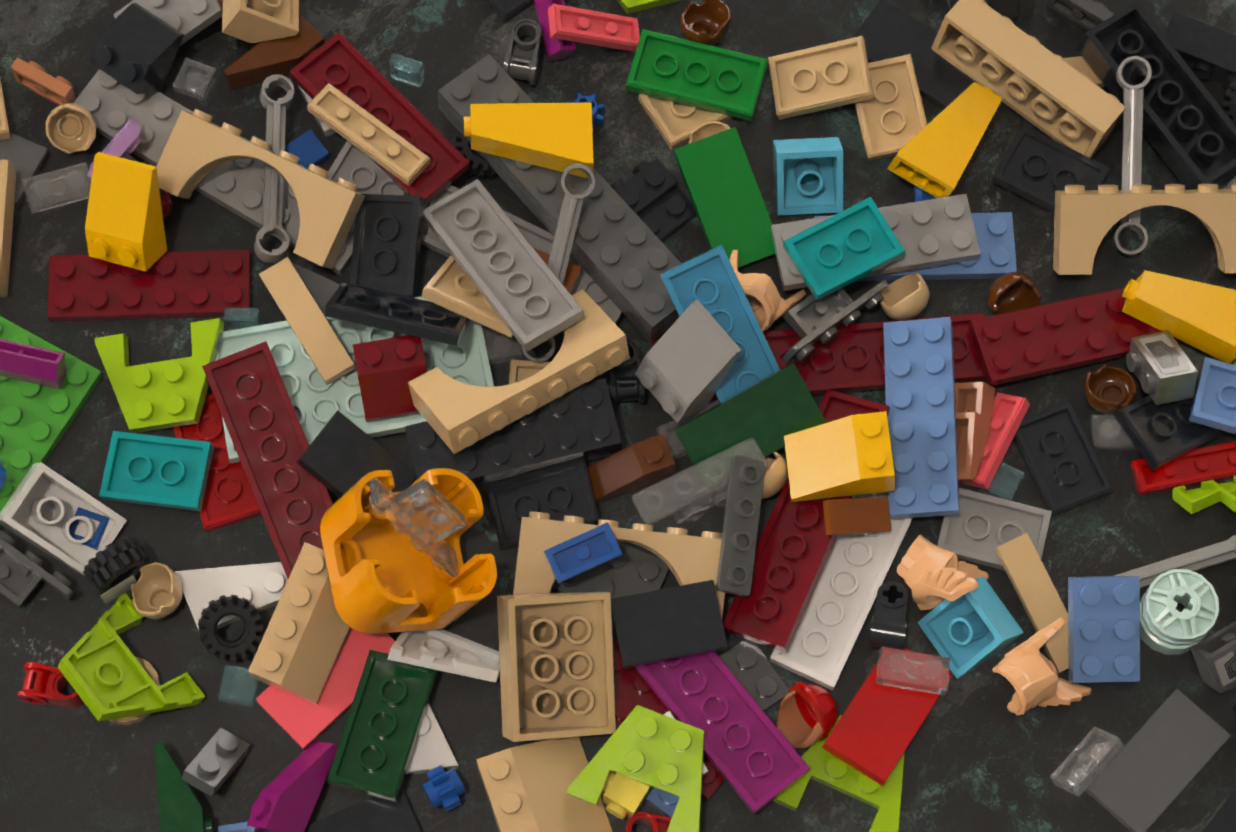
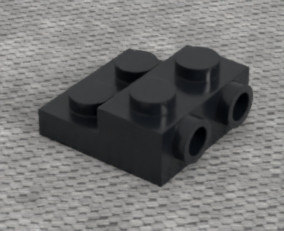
M657 158L651 163L647 160L640 162L632 171L634 176L626 182L619 179L611 185L616 193L662 243L697 217L692 202L678 188L677 179Z

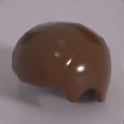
M705 0L699 5L691 2L680 17V29L690 41L707 45L716 44L729 30L731 10L721 0Z
M1017 271L1009 272L997 278L989 288L987 302L993 314L999 315L1036 307L1041 300V294L1027 275Z
M1103 365L1093 373L1089 371L1087 373L1084 393L1089 405L1097 412L1114 415L1120 409L1135 402L1137 385L1132 375L1122 368Z

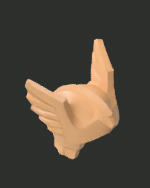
M732 250L729 261L763 332L792 306L798 303L806 293L803 289L787 299L781 298L775 284L768 275L758 273L741 274L738 272V250Z
M921 534L911 544L896 570L898 575L904 578L906 584L912 589L913 600L921 611L935 608L944 599L954 602L961 596L979 587L975 579L983 576L986 580L989 578L988 573L978 569L977 565L958 561V556L955 552L931 543Z
M1062 617L1004 654V658L992 669L993 672L1006 677L1015 688L1016 692L1008 703L1007 708L1017 716L1024 715L1028 710L1037 705L1042 707L1047 705L1058 706L1059 704L1070 705L1071 702L1081 701L1082 697L1091 694V688L1059 678L1055 665L1039 651L1048 639L1065 624V620Z

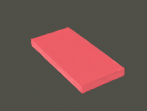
M350 627L317 704L273 686H269L255 700L305 750L351 708L369 651L374 650L389 654L395 640L388 633L367 634Z

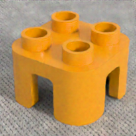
M448 468L428 470L406 490L389 493L395 487L392 471H372L363 476L325 512L321 521V539L336 610L348 626L356 631L367 634L445 628L486 597L496 583L497 568L493 554H475L466 563H463L459 544L461 534L483 516L484 509L480 493L467 476L459 471Z

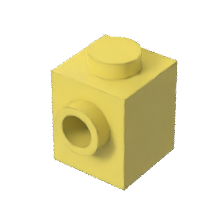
M611 771L603 790L605 792L603 794V803L607 805L606 810L609 813L624 820L626 816L630 818L633 814L639 812L653 787Z

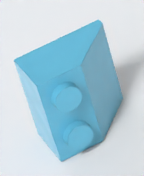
M839 137L773 140V172L777 215L842 212L843 148Z
M984 576L975 579L979 585L977 589L968 592L954 602L944 599L917 622L957 679L999 654L1024 633Z

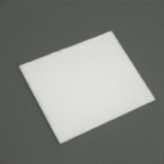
M134 575L100 595L105 605L131 589V584L137 582Z

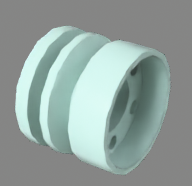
M1172 569L1160 574L1150 584L1140 599L1141 639L1151 649L1165 655H1180L1191 651L1190 647L1202 641L1214 626L1219 613V600L1212 584L1202 575L1188 569ZM1178 603L1185 606L1182 612L1176 609Z

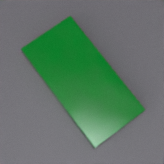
M642 29L626 83V90L752 121L768 59Z
M736 127L674 149L673 154L710 250L722 245L728 259H730L732 250H738V268L776 254L771 234V225L773 224Z

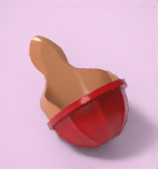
M796 682L791 685L789 693L786 694L780 704L776 727L793 748L813 746L818 741H823L836 723L837 706L835 700L830 693L820 686Z

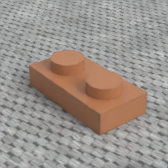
M17 57L10 67L18 84L60 106L67 103L73 104L76 100L73 85L61 76L54 78L47 74L45 69L36 62L30 61L27 63Z

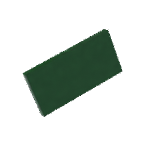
M792 362L673 430L708 490L729 478L731 458L733 456L739 455L760 461L785 446L784 436L827 422L795 364Z
M370 650L327 782L330 785L397 802L438 670L387 660L389 654Z

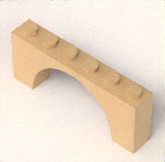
M195 108L193 113L181 110L156 166L159 188L177 197L189 199L201 180L217 167L239 159L262 160L284 176L296 197L300 215V228L293 253L322 267L332 269L365 198V195L356 192L358 185L339 177L338 182L327 178L329 171L311 163L309 168L298 164L299 157L282 149L280 154L274 153L269 150L270 143L255 136H252L249 141L240 136L241 129L226 122L220 127L211 122L213 119L212 115Z
M1146 184L1131 185V190H1118V185H1098V190H1085L1083 185H1065V191H1055L1053 270L1058 275H1092L1097 249L1113 225L1138 209L1166 205L1179 207L1193 213L1204 224L1211 235L1217 254V268L1224 273H1236V184H1231V189H1218L1217 184H1198L1197 190H1185V185L1166 184L1164 190H1152V185Z
M583 289L571 296L582 308L584 319L562 331L564 339L559 352L545 368L533 376L509 385L484 387L457 381L436 367L408 382L414 406L454 454L630 359L626 335Z
M529 512V517L521 518L513 595L550 593L555 577L543 551L608 522L617 542L634 544L655 554L668 566L679 586L713 580L722 618L725 592L716 589L722 533L702 531L701 537L689 536L688 529L667 527V533L653 532V525L633 523V528L627 529L619 528L618 521L602 519L598 520V525L584 524L585 518L577 516H564L563 521L549 520L550 514L542 512Z

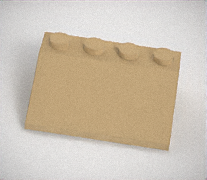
M611 592L531 593L497 596L502 736L512 742L613 734L616 731Z
M579 737L543 740L508 748L476 759L477 768L499 832H613L601 798L596 806L566 793L568 787L588 765Z

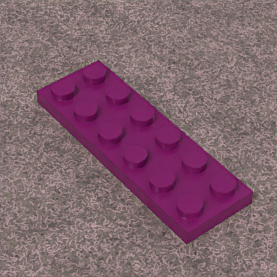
M715 652L634 667L678 721L704 730V754L753 814H756L809 772V766Z

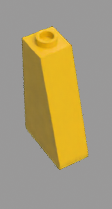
M974 82L902 147L887 169L936 198L948 197L956 187L1003 98L994 94L990 88Z
M592 103L470 104V116L464 117V137H471L472 150L563 172L567 166L573 163L585 164L593 171ZM580 169L569 172L571 175L588 178L587 174Z
M1146 270L1136 281L1131 279L1128 282L1122 297L1126 298L1122 312L1158 330L1169 331L1173 337L1225 363L1230 364L1236 358V290Z

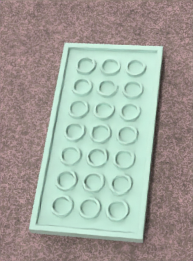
M421 296V297H415L416 299L428 301V300L422 298V296ZM325 316L355 364V367L353 344L406 336V334ZM287 320L224 331L222 334H219L216 345L218 350L216 360L267 341L309 445L337 410L371 438L406 432L405 426L426 421L421 413L366 422L357 369L351 370L326 385ZM471 320L458 346L421 338L427 372L438 367L446 375L462 383L484 387L494 386L481 324ZM222 417L230 464L240 462Z

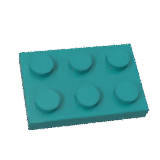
M871 197L800 232L783 243L785 251L816 301L903 257L905 253L904 248Z
M113 431L99 497L109 501L201 512L214 445L206 441Z

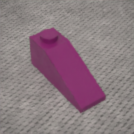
M314 741L260 792L258 799L252 805L251 816L246 826L258 832H304L333 763L338 745Z

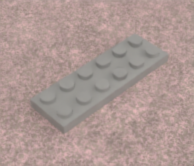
M478 179L423 210L424 221L526 352L584 319L582 308Z
M967 194L878 208L904 248L905 253L903 257L862 278L979 259L981 252ZM834 215L771 225V234L783 291L808 287L783 247L784 241Z

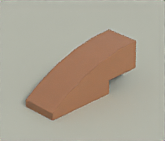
M985 382L955 383L959 481L974 480L985 451L995 388Z

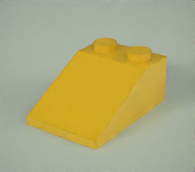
M101 152L95 155L85 223L89 257L146 272L167 252L156 166Z
M886 411L850 415L784 436L791 502L895 491V473Z

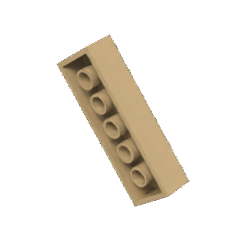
M959 0L945 15L931 47L934 52L975 80L979 85L990 88L994 94L1003 98V103L1053 140L1089 158H1092L1108 139L1126 108L1117 97L1098 87L1087 75L1079 73L1068 65L1061 56L1053 54L1041 45L1035 37L1026 34L1015 26L1008 17L1000 15L989 7L984 0Z

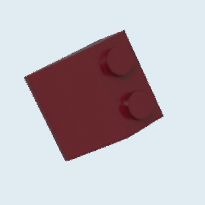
M406 335L353 344L366 422L420 413L413 404L408 382L427 372L421 338Z

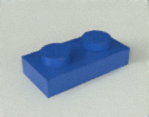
M608 522L543 551L557 583H561L622 555Z

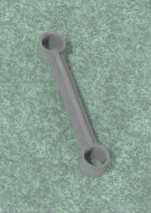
M1131 56L1123 60L1116 73L1117 82L1124 89L1123 105L1126 106L1123 112L1121 190H1131V185L1142 184L1144 87L1150 81L1152 70L1148 61L1139 56ZM1133 62V65L1138 66L1142 70L1143 75H1146L1142 83L1133 86L1124 81L1122 71L1127 63ZM1141 209L1123 217L1121 225L1113 234V245L1122 255H1136L1147 245L1148 234L1141 225ZM1129 226V230L1135 231L1139 236V240H1143L1139 248L1131 251L1123 248L1118 239L1120 232Z
M278 74L271 75L264 80L260 91V102L267 109L265 141L271 144L269 147L270 151L280 154L281 149L285 151L286 110L290 107L293 100L294 85L289 78ZM272 86H278L283 88L287 94L275 101L267 96L265 90ZM265 162L262 228L256 235L254 251L256 256L263 262L277 263L285 257L289 246V236L282 228L284 176ZM265 236H275L281 240L282 245L277 249H272V252H268L262 248L259 241Z
M573 163L567 166L561 176V185L565 193L547 266L562 285L564 284L584 198L591 194L595 187L593 171L582 163ZM575 169L584 171L588 176V182L591 183L589 188L585 192L575 193V189L571 188L568 184L567 175L569 172ZM553 336L548 339V345L551 348L544 355L536 356V352L533 350L526 352L523 347L522 351L529 360L544 362L555 351V338Z
M1236 535L1226 541L1114 576H1139L1141 589L1150 586L1160 574L1172 569H1188L1195 572L1233 559L1236 560Z

